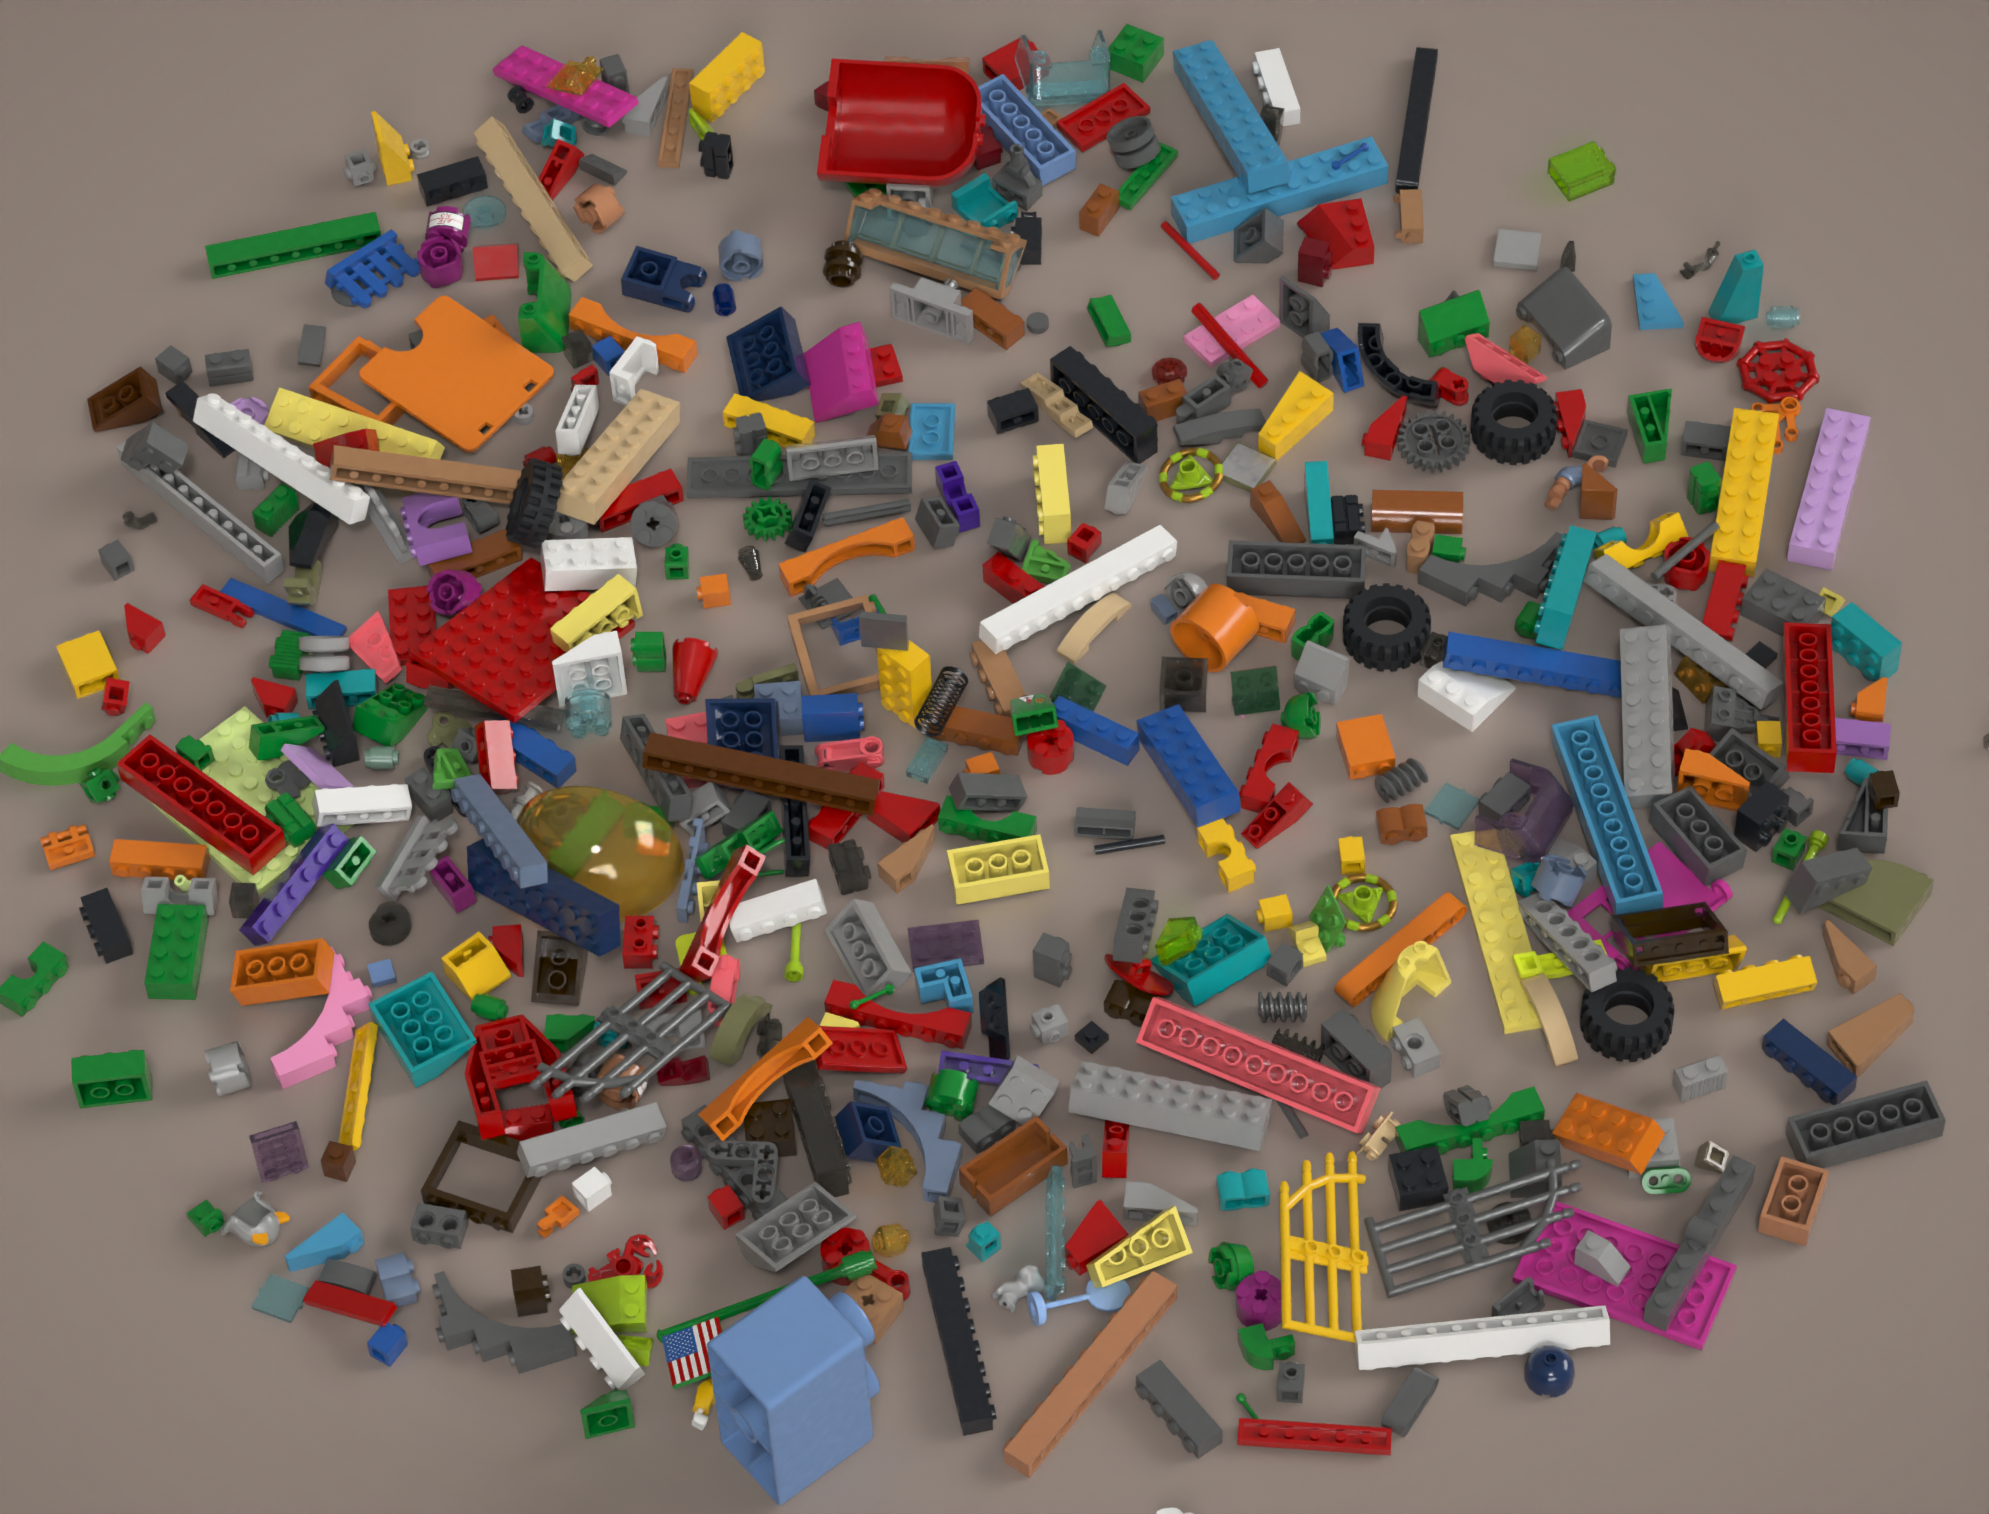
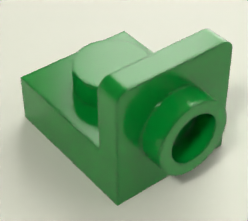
M207 1199L186 1213L188 1219L204 1237L218 1231L223 1223H225L221 1210L219 1208L215 1209Z

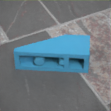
M342 1212L284 1256L287 1268L290 1272L324 1264L327 1262V1259H344L351 1253L357 1252L364 1244L362 1232Z

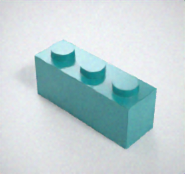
M375 669L306 674V700L309 710L316 709L314 700L335 680L339 681L346 707H355L378 693Z

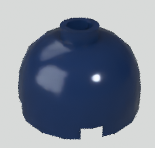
M1543 1346L1535 1349L1529 1355L1524 1367V1380L1528 1388L1535 1394L1558 1397L1565 1394L1572 1387L1575 1377L1574 1362L1570 1355L1562 1348Z

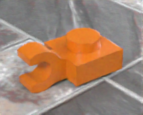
M563 1195L560 1196L544 1210L546 1217L537 1223V1226L540 1228L537 1233L545 1239L553 1232L556 1225L563 1229L580 1215L579 1209Z

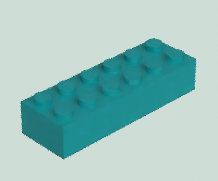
M1570 525L1568 534L1563 533L1534 629V633H1538L1536 643L1563 650L1597 532Z

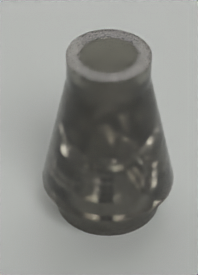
M754 546L741 548L738 551V561L749 575L750 580L756 581L761 579L763 574L759 551Z

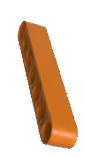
M1446 892L1342 977L1336 984L1334 992L1352 1007L1357 1006L1378 989L1392 965L1405 948L1414 945L1417 941H1424L1431 945L1464 917L1468 909L1467 906L1450 892Z

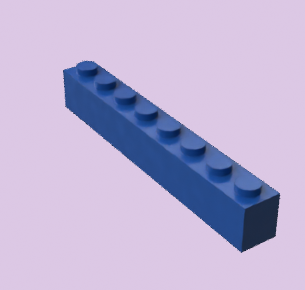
M1448 632L1444 646V668L1622 698L1620 660Z

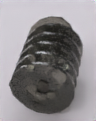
M1280 1028L1276 1031L1271 1043L1321 1062L1325 1049L1324 1043L1319 1048H1316V1040H1312L1308 1045L1306 1036L1301 1041H1298L1299 1033L1297 1032L1292 1037H1289V1029H1286L1283 1034L1280 1033Z

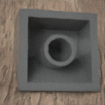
M1265 208L1234 228V262L1268 264L1275 258L1280 257L1283 254L1284 220Z
M1533 1140L1510 1152V1180L1547 1169L1546 1161L1549 1159H1555L1556 1166L1560 1165V1140ZM1562 1175L1558 1176V1188L1562 1187ZM1548 1179L1511 1190V1198H1528L1547 1192Z

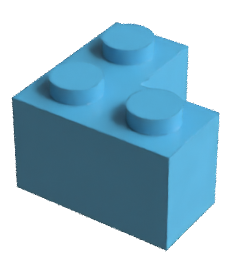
M961 958L914 968L915 985L921 1004L945 999L947 1007L974 1013L973 997Z

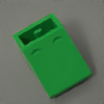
M394 683L356 706L352 725L353 730L384 746H394L407 736L432 705L433 701L421 693L407 689L402 684Z

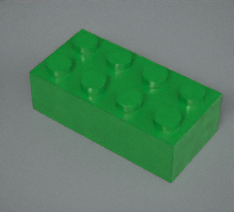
M157 904L144 981L149 999L196 1000L209 923L205 905Z

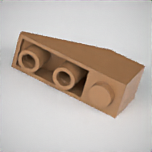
M931 824L926 829L920 830L915 837L907 842H903L898 849L889 855L883 856L878 862L879 877L896 893H899L916 880L935 841L934 826Z

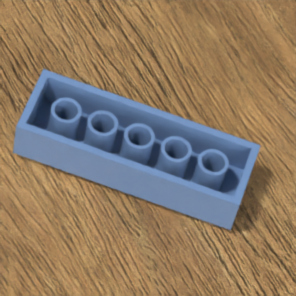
M1004 74L978 86L981 94L982 114H986V125L988 127L991 126L994 138L1000 141L1009 154L1010 147L1013 144H1020V147L1023 146L1024 158L1028 160L1030 171L1042 181V186L1076 169V151Z

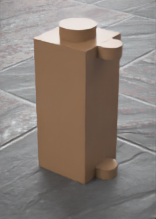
M1422 189L1400 190V194L1393 196V201L1399 203L1401 230L1395 231V238L1401 239V243H1423Z

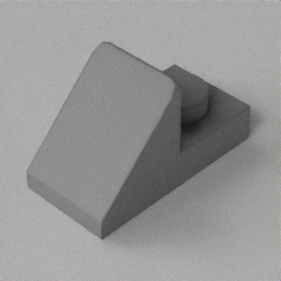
M1387 527L1379 539L1360 531L1356 533L1354 545L1366 546V557L1393 568L1396 566L1397 550Z

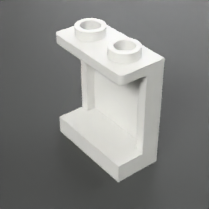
M637 336L611 369L609 374L613 401L626 406L636 395L635 385L645 372L655 375L659 373L655 343Z

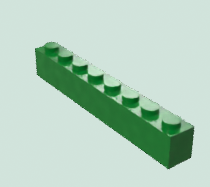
M376 212L207 245L205 249L211 277L216 279L359 250L380 237L381 232Z

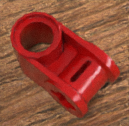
M1440 367L1429 379L1430 381H1437L1441 395L1440 398L1455 406L1465 405L1469 401V394L1467 392L1469 382L1466 378L1451 372L1445 367Z

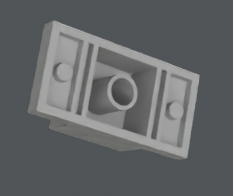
M921 277L914 289L897 283H893L890 287L892 318L971 345L974 340L973 310L961 305V291L956 290L958 284L955 280L952 279L950 282V278H947L942 285Z

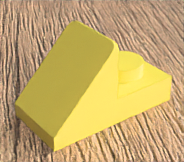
M1307 921L1288 927V932L1294 946L1303 953V967L1326 961L1327 955L1318 937L1319 927L1317 924Z

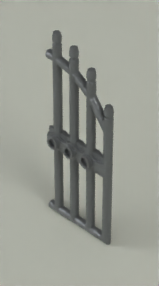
M662 961L659 965V969L663 971L620 1008L612 1005L602 1011L601 1015L597 1017V1021L601 1024L549 1066L541 1062L537 1067L541 1074L530 1082L528 1088L531 1091L537 1090L552 1077L563 1082L560 1087H557L551 1095L554 1099L562 1097L564 1093L574 1086L589 1087L588 1091L584 1092L580 1097L582 1103H587L603 1089L625 1086L619 1092V1096L624 1099L726 1014L732 1004L666 961ZM673 977L681 982L678 987L638 1020L627 1015L669 978ZM689 989L699 994L694 1001L657 1032L646 1027L648 1023ZM708 1000L718 1006L716 1010L677 1043L672 1044L664 1039ZM608 1029L619 1035L573 1075L560 1071ZM626 1042H630L638 1047L601 1079L585 1077ZM645 1054L656 1059L639 1075L619 1077Z
M1549 1159L1546 1161L1547 1169L1472 1193L1468 1192L1467 1187L1451 1190L1450 1193L1443 1194L1444 1202L1375 1223L1373 1217H1366L1364 1223L1388 1298L1552 1246L1550 1238L1541 1239L1539 1242H1536V1240L1549 1224L1561 1221L1564 1218H1571L1575 1215L1573 1208H1566L1557 1212L1553 1211L1558 1198L1582 1190L1580 1183H1573L1569 1186L1558 1188V1176L1568 1173L1570 1170L1574 1171L1581 1168V1161L1573 1160L1570 1163L1556 1166L1555 1159ZM1548 1179L1547 1192L1475 1214L1472 1205L1474 1202ZM1545 1203L1541 1217L1482 1235L1479 1223ZM1445 1211L1449 1212L1452 1221L1450 1223L1381 1244L1379 1232ZM1454 1231L1458 1239L1456 1244L1390 1265L1387 1263L1385 1253ZM1530 1231L1519 1247L1489 1256L1486 1244ZM1462 1252L1465 1264L1396 1286L1394 1285L1391 1274Z

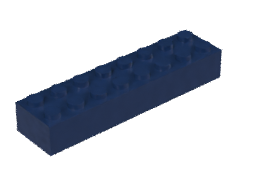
M484 839L467 846L468 882L472 885L473 890L599 957L620 946L619 904L548 867V883L520 888L515 880L512 881L509 872L503 869L500 860L494 857L493 851L490 847L486 846Z

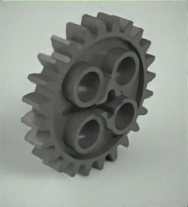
M1425 410L1424 416L1417 412L1416 419L1409 417L1408 423L1403 422V428H1399L1398 451H1401L1402 458L1407 457V464L1414 462V468L1421 465L1422 471H1425L1428 467L1432 473H1434L1435 468H1439L1443 472L1445 466L1451 470L1452 463L1459 466L1460 460H1465L1466 454H1469L1470 431H1466V424L1461 425V419L1454 421V414L1447 417L1446 411L1438 415L1437 410H1434L1433 414H1429ZM1430 427H1431L1432 430H1433V437H1431V429H1430ZM1435 445H1437V453H1438V455H1436V452H1435Z

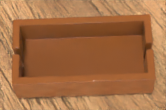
M1036 1115L960 1167V1185L973 1199L976 1198L977 1203L991 1217L1068 1164L1067 1147L1054 1133L1050 1135V1129Z

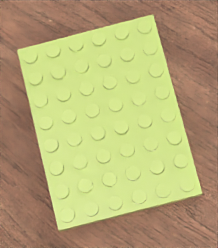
M244 706L199 739L205 746H211L215 760L202 772L263 816H266L265 805L274 799L277 800L280 794L277 790H271L266 786L265 777L269 770L278 768L282 762L289 759L285 755L269 760L256 759L249 749L251 725L263 722ZM311 781L308 786L299 789L301 795L298 798H294V800L314 821L317 831L322 826L317 827L312 802L315 790L320 789ZM152 803L195 844L207 845L210 858L255 899L278 881L309 841L304 840V843L296 848L292 847L289 842H286L287 846L253 876ZM355 824L335 826L344 833Z

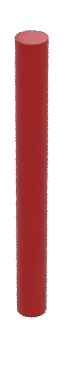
M1167 221L1161 224V228L1213 280H1217L1220 277V273Z

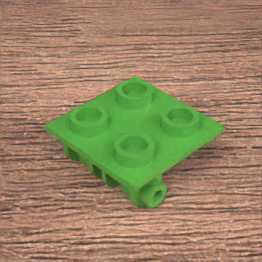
M1327 885L1309 915L1310 921L1319 927L1318 936L1326 953L1330 951L1332 946L1340 948L1345 945L1346 937L1342 929L1347 923L1330 885Z

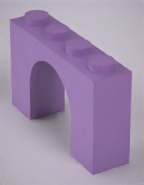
M419 493L402 498L404 507H400L412 557L413 559L418 558L419 566L472 553L465 522L437 529L427 528L434 522L462 515L458 497Z

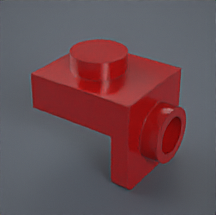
M591 364L572 376L571 392L575 385H598L597 368Z

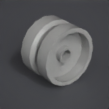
M349 636L299 637V650L313 652V655H303L299 658V670L335 672V670L350 669V657L335 654V652L349 649Z

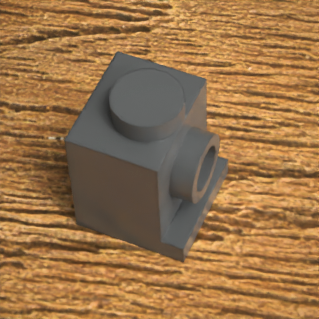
M1789 786L1787 789L1781 790L1790 796L1786 820L1797 827L1812 814L1814 800L1811 797L1808 800L1805 799L1802 793L1796 792Z
M938 1196L933 1208L936 1227L934 1230L935 1235L959 1237L965 1222L962 1198Z

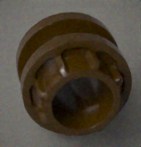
M840 240L832 243L831 247L826 249L824 256L826 263L823 266V275L826 277V280L831 285L841 288L854 285V281L861 277L860 265L863 260V254L857 245L850 241Z

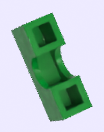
M44 941L28 957L31 970L35 975L28 979H20L12 974L0 986V1004L21 1017L35 1007L36 1002L50 991L52 985L59 978L63 977L69 968L65 954Z

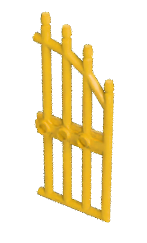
M1350 1151L1347 1156L1348 1173H1335L1334 1156L1332 1153H1326L1324 1158L1325 1175L1312 1180L1311 1163L1309 1160H1304L1302 1163V1185L1290 1197L1288 1183L1286 1181L1280 1182L1282 1328L1355 1343L1354 1331L1362 1330L1360 1273L1367 1274V1266L1369 1265L1367 1251L1360 1250L1358 1184L1365 1183L1366 1175L1357 1174V1156L1354 1151ZM1335 1183H1348L1350 1248L1336 1245ZM1325 1186L1326 1243L1313 1240L1312 1190ZM1301 1199L1303 1206V1238L1290 1236V1209ZM1290 1259L1304 1262L1305 1323L1292 1320ZM1314 1264L1327 1267L1328 1327L1315 1325ZM1337 1269L1350 1271L1352 1332L1339 1330Z

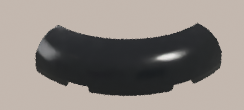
M1358 323L1360 352L1366 366L1375 379L1383 387L1399 397L1407 396V400L1415 403L1438 406L1441 395L1437 381L1424 380L1414 376L1409 377L1400 372L1399 368L1385 355L1383 348L1384 337L1380 323Z

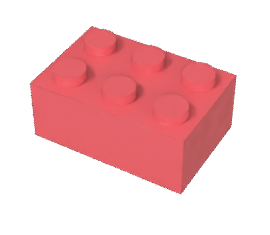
M706 712L665 719L667 736L707 744ZM681 776L688 789L701 787L708 783L707 781Z

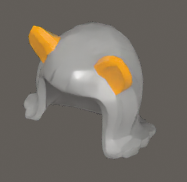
M256 1191L252 1198L240 1206L223 1223L220 1233L224 1236L228 1231L232 1232L242 1241L252 1246H269L277 1239L280 1224L288 1222L290 1217L285 1212H276L271 1205L260 1199L262 1192Z

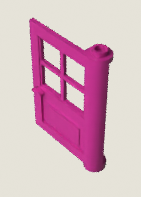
M1660 841L1648 850L1663 891V908L1706 902L1714 912L1733 897L1731 888L1722 879H1716L1712 882L1711 889L1708 886H1704L1694 873ZM1602 885L1567 913L1573 921L1578 922L1580 928L1585 933L1590 934L1593 941L1601 939L1608 957H1612L1615 960L1618 970H1624V967H1628L1631 970L1638 971L1640 967H1633L1628 958L1623 957L1607 941L1613 936V930L1601 936L1584 919V917L1600 905L1611 915H1614L1611 906L1606 902L1608 897ZM1702 907L1695 908V913L1701 912L1702 914ZM1691 929L1657 934L1654 938L1685 934ZM1643 936L1635 937L1638 940L1645 939Z

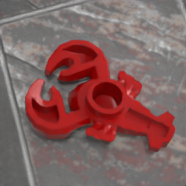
M643 1234L629 1237L621 1257L620 1249L616 1248L607 1254L609 1264H606V1266L598 1271L594 1267L588 1269L589 1274L587 1276L589 1282L616 1276L640 1275L644 1263L636 1256H633L634 1252L645 1258H650V1254L645 1252V1249L649 1248L654 1256L658 1255L657 1247L653 1240ZM656 1260L657 1267L655 1272H652L653 1264L651 1262L643 1273L647 1281V1290L656 1288L662 1280L663 1266L660 1260Z

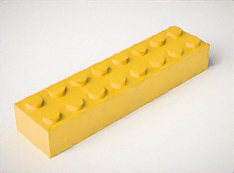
M1734 408L1716 518L1719 529L1714 532L1709 571L1716 572L1719 560L1746 565L1745 575L1755 578L1779 414Z

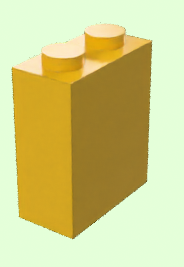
M99 630L56 646L59 659L77 699L104 690L107 677L119 679L117 668Z

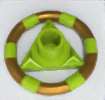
M1187 448L1177 451L1163 463L1159 472V485L1162 491L1172 500L1181 503H1192L1207 498L1217 490L1223 479V465L1220 459L1211 451L1203 448ZM1193 456L1202 457L1212 462L1214 465V479L1206 473ZM1187 457L1180 463V470L1169 487V469L1173 464ZM1206 487L1195 494L1185 495L1183 493L1176 492L1180 490Z
M1368 873L1349 875L1338 881L1332 888L1336 900L1338 898L1348 910L1363 922L1359 923L1345 918L1347 923L1344 927L1357 932H1369L1380 929L1393 919L1397 911L1398 900L1396 892L1386 880L1379 876ZM1356 882H1366L1379 886L1377 888H1370L1369 886L1361 885L1352 892L1340 893L1350 884ZM1384 890L1389 902L1388 910L1384 915L1372 922Z

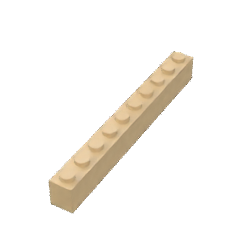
M491 116L474 132L478 140L476 144L482 151L486 152L485 158L496 168L494 172L504 181V188L513 195L512 201L522 209L520 213L525 220L530 222L531 225L529 227L531 231L539 236L540 240L538 242L545 250H548L549 254L547 256L558 266L557 272L564 279L569 278L576 282L593 266V263L505 125Z

